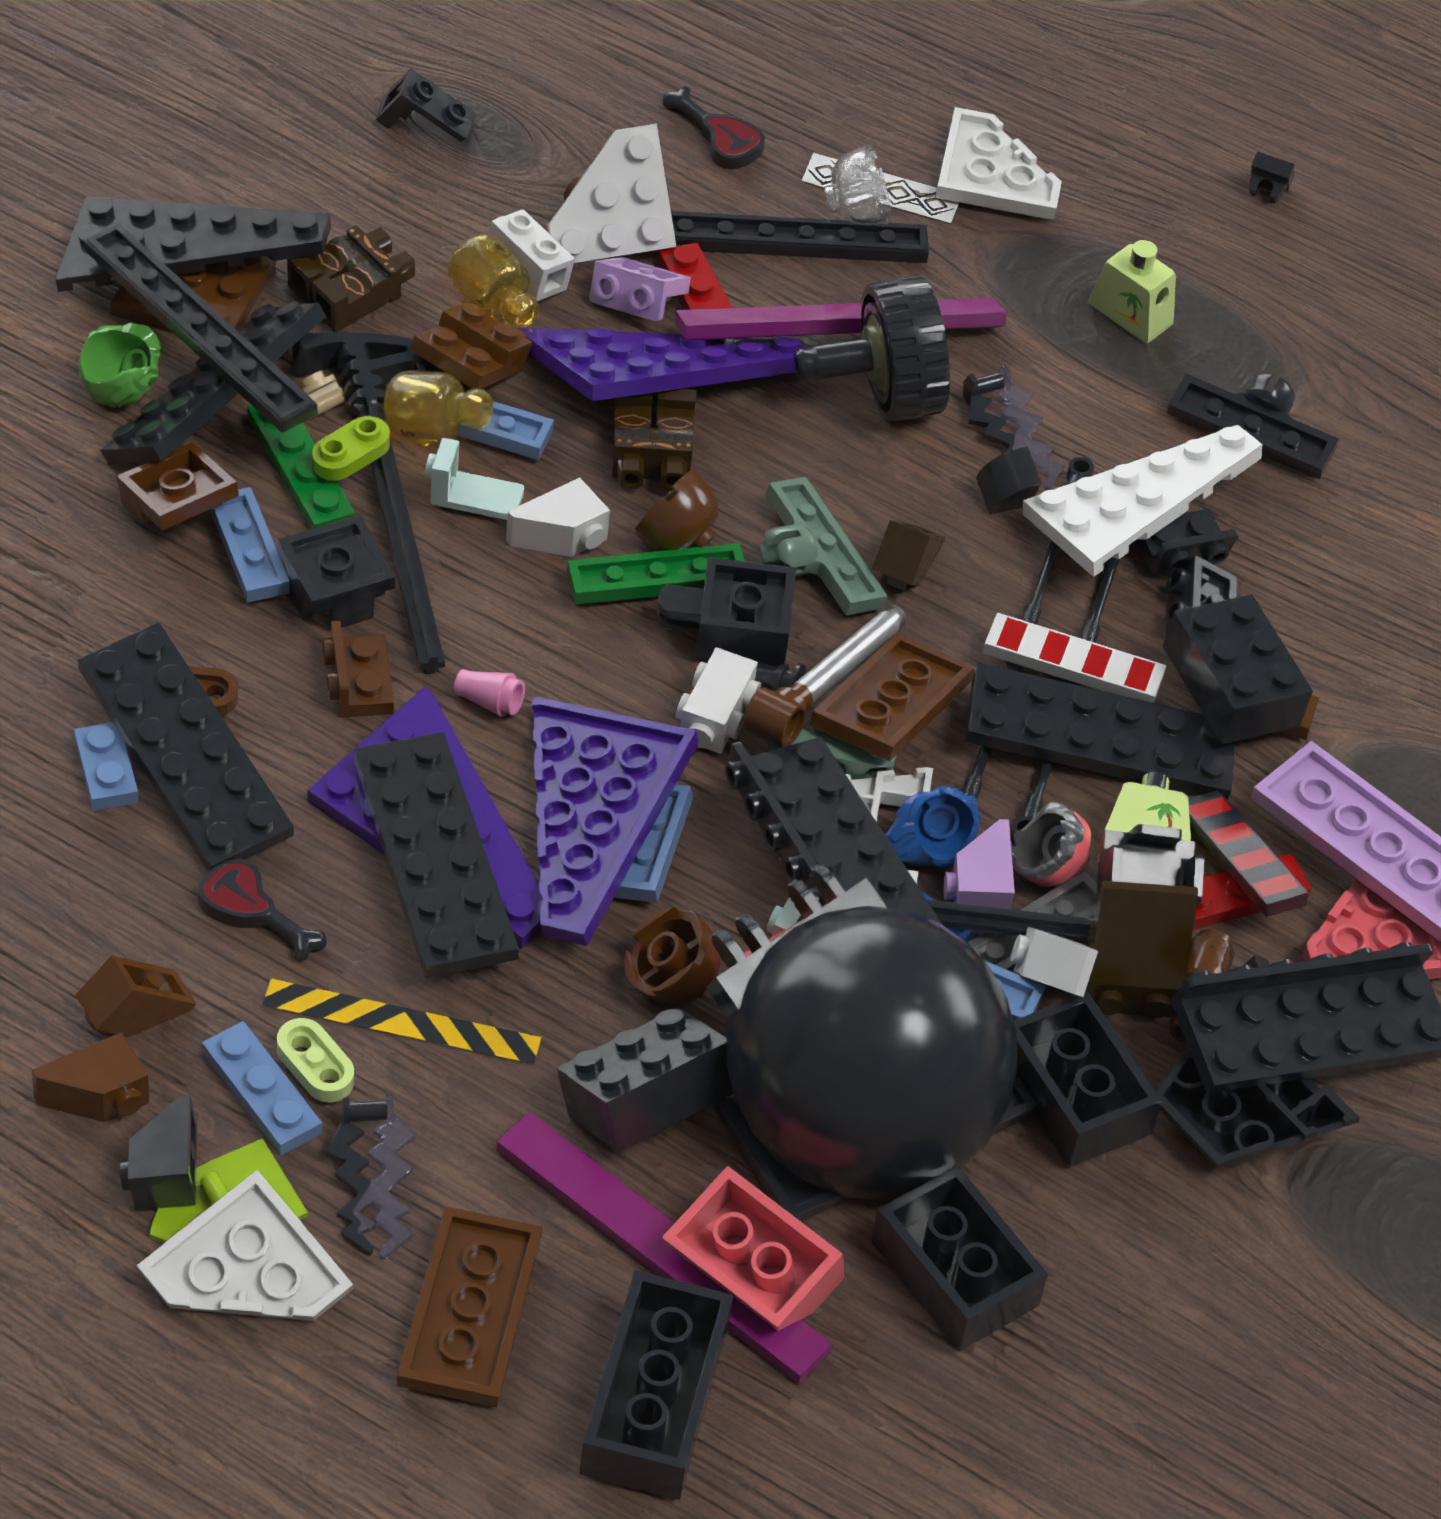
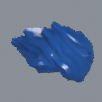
M949 786L935 787L930 792H919L901 805L896 812L897 818L885 836L902 862L915 866L949 867L955 863L956 854L976 839V834L979 832L980 814L977 808V799L974 795L967 796L957 788Z

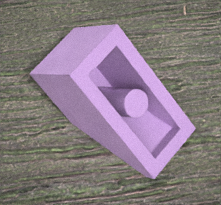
M999 819L956 854L953 872H945L944 900H952V903L1011 909L1015 890L1009 819Z

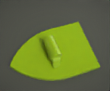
M262 1138L197 1167L196 1205L158 1208L151 1226L150 1238L161 1243L167 1242L256 1170L261 1173L299 1220L308 1217V1212Z

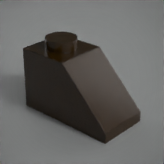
M890 520L871 569L882 573L881 582L901 590H905L907 584L920 585L943 546L946 537L906 521Z

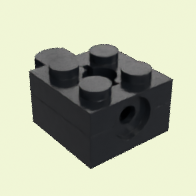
M708 557L704 589L666 585L658 595L657 621L663 628L699 632L695 657L697 659L709 660L717 647L753 661L778 667L781 663L785 664L796 568ZM737 619L751 620L752 623L737 621Z

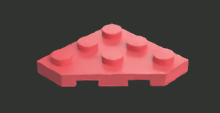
M1358 879L1353 882L1348 891L1345 890L1328 913L1323 925L1317 933L1314 932L1306 943L1303 952L1304 961H1308L1320 954L1330 953L1333 957L1349 955L1362 948H1371L1372 951L1386 950L1403 942H1410L1412 946L1430 944L1434 953L1423 964L1428 979L1441 978V942Z

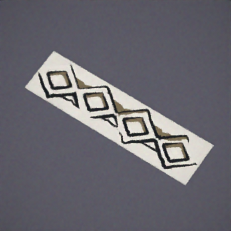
M813 153L802 179L803 182L948 223L952 222L959 204L956 201L936 198V187Z

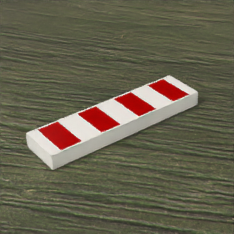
M1001 613L996 614L983 649V654L1104 692L1152 703L1155 702L1167 666Z

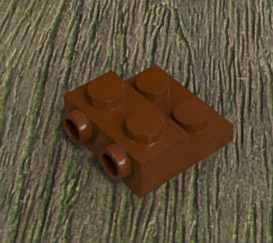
M464 302L444 310L438 326L414 335L410 350L477 391L523 371L532 341L527 339L524 332L520 329L494 319L489 310L474 303Z
M193 442L172 451L162 461L147 462L117 475L122 505L143 524L153 521L161 530L177 526L191 517L209 509L217 508L222 503L239 496L237 481Z

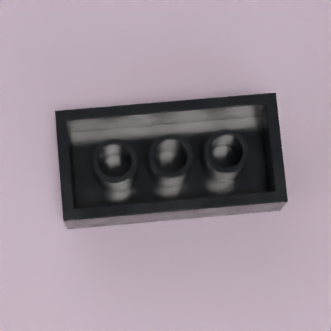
M637 1270L634 1271L583 1441L580 1475L680 1500L728 1330L734 1295Z

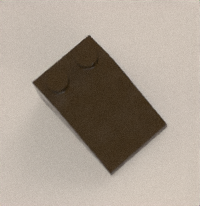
M1102 881L1086 946L1097 950L1098 953L1085 993L1089 992L1103 1014L1146 1015L1150 1018L1172 1017L1175 1014L1170 1000L1182 987L1183 981L1186 978L1198 899V887Z

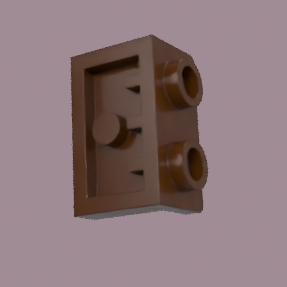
M331 621V638H323L324 665H333V672L327 673L329 700H337L339 718L394 714V698L385 634L342 636L341 622Z

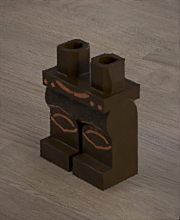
M355 225L346 230V235L336 236L326 244L323 254L287 259L288 287L304 303L318 302L326 315L323 321L334 332H338L382 307L388 301L392 303L401 298V284L415 276V260L406 251L389 257L387 254L392 252V240L389 234L381 227L364 233Z
M675 389L658 392L655 427H651L653 393L613 398L612 477H618L621 488L638 489L640 486H643V479L660 480V487L665 491H672L674 489L672 486L691 470L696 390Z

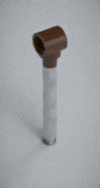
M896 605L887 606L884 611L878 613L792 686L780 687L775 691L766 687L757 690L745 710L743 718L744 728L783 747L793 744L805 723L807 708L895 635L899 629L903 628L907 621L904 611Z

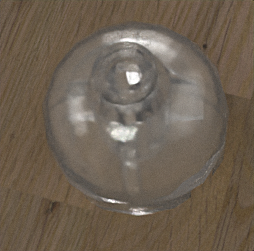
M874 145L855 149L838 159L831 171L832 184L825 186L830 210L838 208L843 220L860 225L893 223V219L889 215L892 209L883 170L875 166L874 158H877L878 154Z

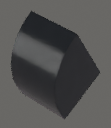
M1028 446L1017 448L998 456L987 463L976 476L990 515L1023 508V500L1034 497L1042 484Z

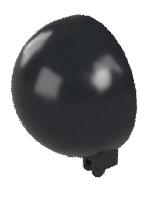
M818 864L810 869V877L827 904L822 907L805 883L795 879L787 885L786 892L803 917L802 921L770 941L750 914L743 913L735 919V926L739 935L742 936L743 941L752 952L748 957H746L737 942L734 941L733 937L726 930L719 929L711 934L713 946L718 951L728 970L717 976L706 988L727 1017L726 1065L735 1101L752 1133L781 1165L809 1184L849 1198L881 1201L899 1198L956 1166L962 1169L988 1144L1008 1109L1016 1079L1017 1032L1004 991L992 969L968 942L939 922L907 910L888 908L867 878L845 892L828 867L826 868L825 865Z

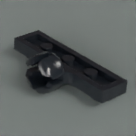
M1260 373L1252 376L1244 391L1236 394L1185 374L1168 404L1167 414L1211 433L1219 432L1226 427L1239 425L1262 444V455L1318 479L1321 478L1337 449L1339 438L1294 420L1288 415L1295 400V393L1287 381L1280 377L1272 392L1265 389L1273 374Z

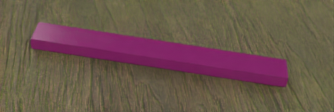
M994 298L937 300L945 330L1005 326L1007 312ZM861 303L676 310L675 325L686 340L861 333Z
M527 1113L497 1141L496 1151L657 1276L728 1293L662 1241L663 1235L675 1222L533 1113ZM733 1297L728 1331L798 1385L831 1353L832 1343L804 1321L799 1320L777 1331Z

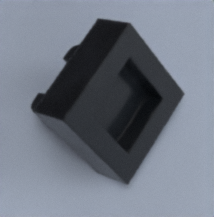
M1257 151L1251 165L1250 194L1256 196L1261 185L1269 184L1273 188L1270 201L1278 202L1285 190L1289 191L1294 179L1295 164Z

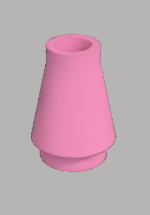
M462 669L456 677L454 693L503 717L506 714L515 715L519 711L524 699L525 684L522 680L516 679L514 673L476 672Z

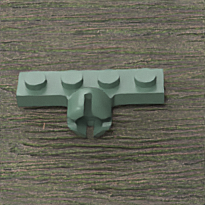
M807 477L769 483L765 496L785 526L774 527L766 531V539H764L760 546L762 564L796 568L795 577L804 576L808 573L816 574L822 579L845 615L883 609L888 597Z

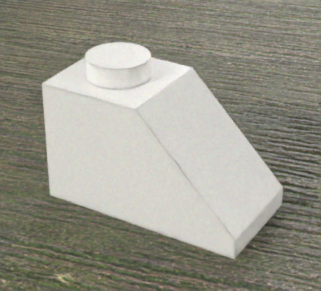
M578 478L509 510L506 541L512 547L572 557L587 549H594L607 540L610 510L581 478Z
M1028 927L1025 936L1019 934L1014 943L1011 962L1016 963L1014 972L1021 976L1083 997L1098 951L1081 943Z

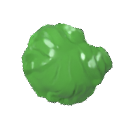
M128 323L124 326H101L91 332L83 345L78 362L80 369L79 377L84 383L88 394L100 404L113 408H121L140 399L143 394L152 388V384L156 383L158 378L157 366L161 353L159 339L148 326Z

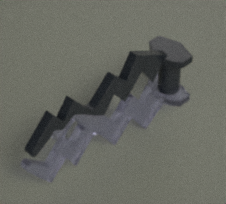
M1006 365L1001 366L994 374L976 378L974 374H969L963 381V397L967 404H969L968 424L987 427L983 438L1005 446L1008 449L1006 453L1028 446L1036 468L1050 472L1044 489L1046 491L1051 490L1064 470L1065 465L1048 458L1054 452L1055 447L1031 439V436L1043 420V417L1023 410L1032 398L1033 393L1011 382V373ZM998 391L1000 395L998 402L1009 404L1002 412L1001 417L984 412L991 404L992 398L980 396V394ZM1006 420L1021 425L1016 434L1001 431Z
M386 1095L385 1100L350 1102L349 1097L343 1098L342 1121L326 1150L327 1156L344 1163L335 1172V1177L357 1193V1196L337 1212L338 1218L350 1224L341 1231V1236L366 1255L371 1256L373 1254V1246L362 1234L376 1229L375 1224L393 1235L379 1251V1258L381 1260H385L413 1237V1233L397 1221L409 1214L411 1208L388 1192L392 1187L413 1173L414 1168L395 1153L416 1138V1135L394 1114L393 1095ZM386 1120L384 1124L373 1130V1135L383 1139V1141L367 1152L369 1158L386 1170L374 1180L369 1181L358 1175L360 1171L369 1165V1160L349 1147L352 1143L363 1137L365 1131L350 1122ZM371 1205L381 1210L374 1218V1223L361 1214Z

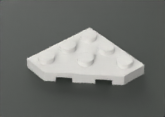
M955 107L936 198L1054 220L1062 181L1052 172L1046 174L1036 164L1037 157L1018 138L1012 140L1002 130L1003 123L994 114Z
M657 124L615 130L575 185L561 208L548 223V233L575 258L574 263L676 247Z
M258 1170L137 1265L139 1272L167 1306L172 1309L314 1321L354 1289L353 1283Z

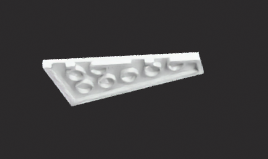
M1239 425L1226 427L1219 432L1199 439L1189 440L1185 444L1162 452L1152 453L1148 457L1128 464L1118 465L1114 469L1091 477L1081 478L1077 482L1054 490H1047L1040 495L1023 500V515L1094 577L1103 571V563L1111 557L1120 559L1129 552V545L1137 539L1150 538L1188 511L1189 502L1196 497L1205 499L1212 494L1213 485L1220 480H1232L1262 458V444Z

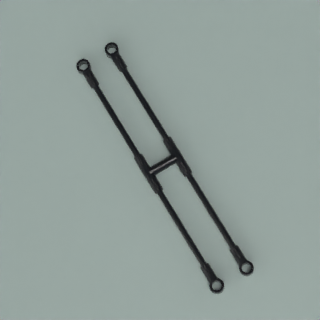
M1085 457L1071 459L1066 476L1068 480L1067 485L1077 482L1081 478L1091 477L1094 471L1093 463ZM1052 540L1030 603L1025 606L1021 620L1036 625L1041 614L1040 605L1060 549ZM1114 557L1108 559L1089 620L1084 623L1079 638L1096 643L1100 631L1099 621L1120 559ZM1006 661L1007 669L1019 671L1023 667ZM1066 680V683L1082 686V684ZM980 746L971 775L966 778L962 789L965 795H974L977 800L983 786L981 778L992 749L985 746ZM1042 760L1032 793L1026 798L1021 816L1015 819L1012 824L1010 840L1014 846V833L1023 829L1043 807L1044 800L1042 796L1053 765L1051 761Z

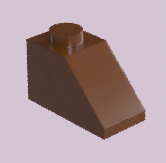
M113 955L107 959L75 995L86 1012L84 1017L87 1023L94 1030L102 1034H118L122 1032L126 1037H131L187 1013L197 1005L174 969Z
M122 1032L32 1070L33 1095L39 1106L106 1122L118 1116L131 1115L149 1103L148 1074Z

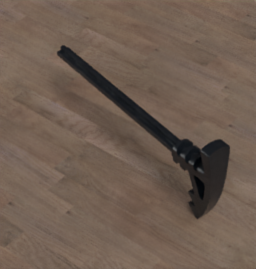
M358 332L307 333L292 346V360L298 377L338 366V370L341 373V383L344 387L345 399L348 402V412L353 420L363 416H373L386 423L385 415L390 409V400L386 393V385L406 377H412L415 386L421 387L433 374H438L441 383L446 385L454 378L412 352L410 347L413 339L396 335ZM390 440L389 450L382 457L370 463L418 666L419 669H425L426 674H435L436 668L445 667V659Z

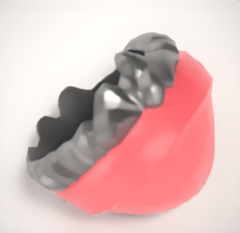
M1050 802L1023 829L1014 833L1015 846L1011 847L1013 870H1016L1018 874L1041 887L1061 885L1079 876L1085 871L1091 854V830L1088 823L1082 816L1067 808L1064 804Z

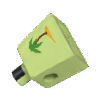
M1140 240L1134 244L1127 245L1107 260L1091 292L1088 304L1148 344L1173 325L1176 275L1171 268L1156 259L1157 247L1154 243Z
M1149 772L1143 776L1142 784L1133 782L1123 784L1105 830L1129 832L1137 824L1181 829L1182 840L1191 841L1188 797L1182 792L1168 790L1170 782L1166 775L1159 772Z

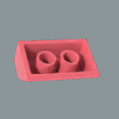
M729 1166L718 1175L662 1237V1241L729 1294L734 1295L733 1297L777 1331L813 1314L845 1278L843 1253Z

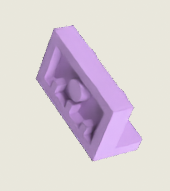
M624 257L595 261L589 300L593 303L648 320L660 321L663 319L665 302L671 301V296L688 294L691 277Z

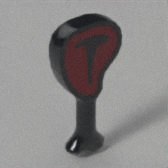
M688 86L681 87L678 92H668L663 95L662 103L664 107L682 112L701 128L702 135L710 142V156L718 166L731 170L748 166L763 154L765 136L760 129L748 121L732 115L709 114L691 100V89Z
M233 858L215 866L198 886V904L203 912L222 923L239 928L269 927L292 943L295 949V960L297 961L306 960L311 951L322 950L326 947L327 938L325 932L304 929L275 908L273 900L263 892L261 874L258 868L247 860Z

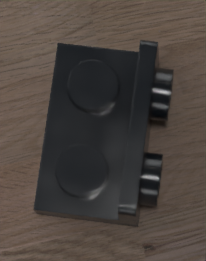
M1210 509L1183 513L1150 538L1137 539L1135 543L1151 574L1164 571L1172 573L1176 568L1185 565L1195 555L1213 565L1221 563L1229 556V552L1239 536L1235 529L1221 531Z
M1196 555L1182 567L1176 568L1167 581V590L1169 592L1168 609L1165 614V622L1167 623L1166 635L1174 611L1236 598L1237 577Z

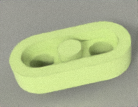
M306 1018L293 1019L282 1025L277 1034V1054L313 1098L322 1102H336L347 1097L354 1086V1066L328 1033L317 1022ZM305 1047L308 1050L300 1052L296 1051L295 1048ZM325 1080H334V1081H336V1082H334V1083H325V1082H323V1081H325Z

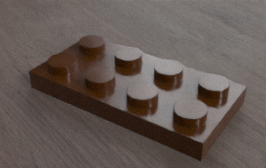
M896 633L813 710L810 726L827 733L834 739L843 740L863 749L871 756L883 758L890 762L972 681L975 667Z
M445 1206L398 1371V1387L498 1407L542 1238L543 1226Z

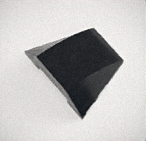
M1190 1050L1182 1055L1156 1092L1162 1100L1160 1110L1216 1169L1358 1123L1360 1119L1328 1085L1320 1089L1310 1078L1207 1094Z

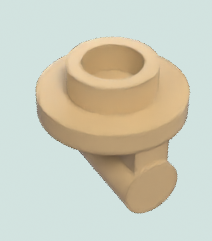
M321 370L299 381L302 390L317 403L318 415L346 402L344 391L338 386L333 374L325 377Z

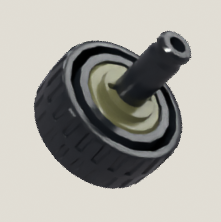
M923 277L894 278L874 282L866 286L861 299V339L816 345L807 350L798 348L794 352L795 372L798 380L801 382H807L810 378L820 380L867 372L876 405L886 420H911L940 414L946 409L950 394V363L946 333L936 295L930 283Z

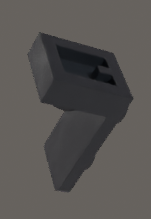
M410 68L385 93L376 121L389 129L399 118L407 119L414 110L458 141L463 142L468 137L475 113L462 102L456 100L434 85L430 80Z

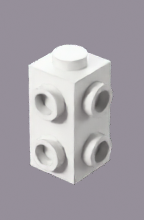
M524 209L506 216H500L491 221L484 253L518 286L520 285V288L537 302L567 290L575 258Z
M717 647L713 651L708 663L700 662L693 678L692 687L694 689L691 695L683 694L676 711V719L681 720L680 727L696 730L699 742L697 747L706 748L721 754L729 737L732 739L738 737L743 725L744 714L742 712L752 696L761 687V682L755 681L758 662Z

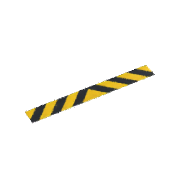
M276 979L270 980L262 1003L263 1006L530 1064L535 1062L542 1038Z

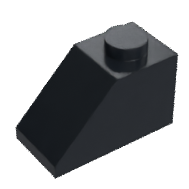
M190 1095L180 1096L129 1139L128 1160L120 1162V1179L123 1191L131 1190L136 1210L196 1205L197 1122Z

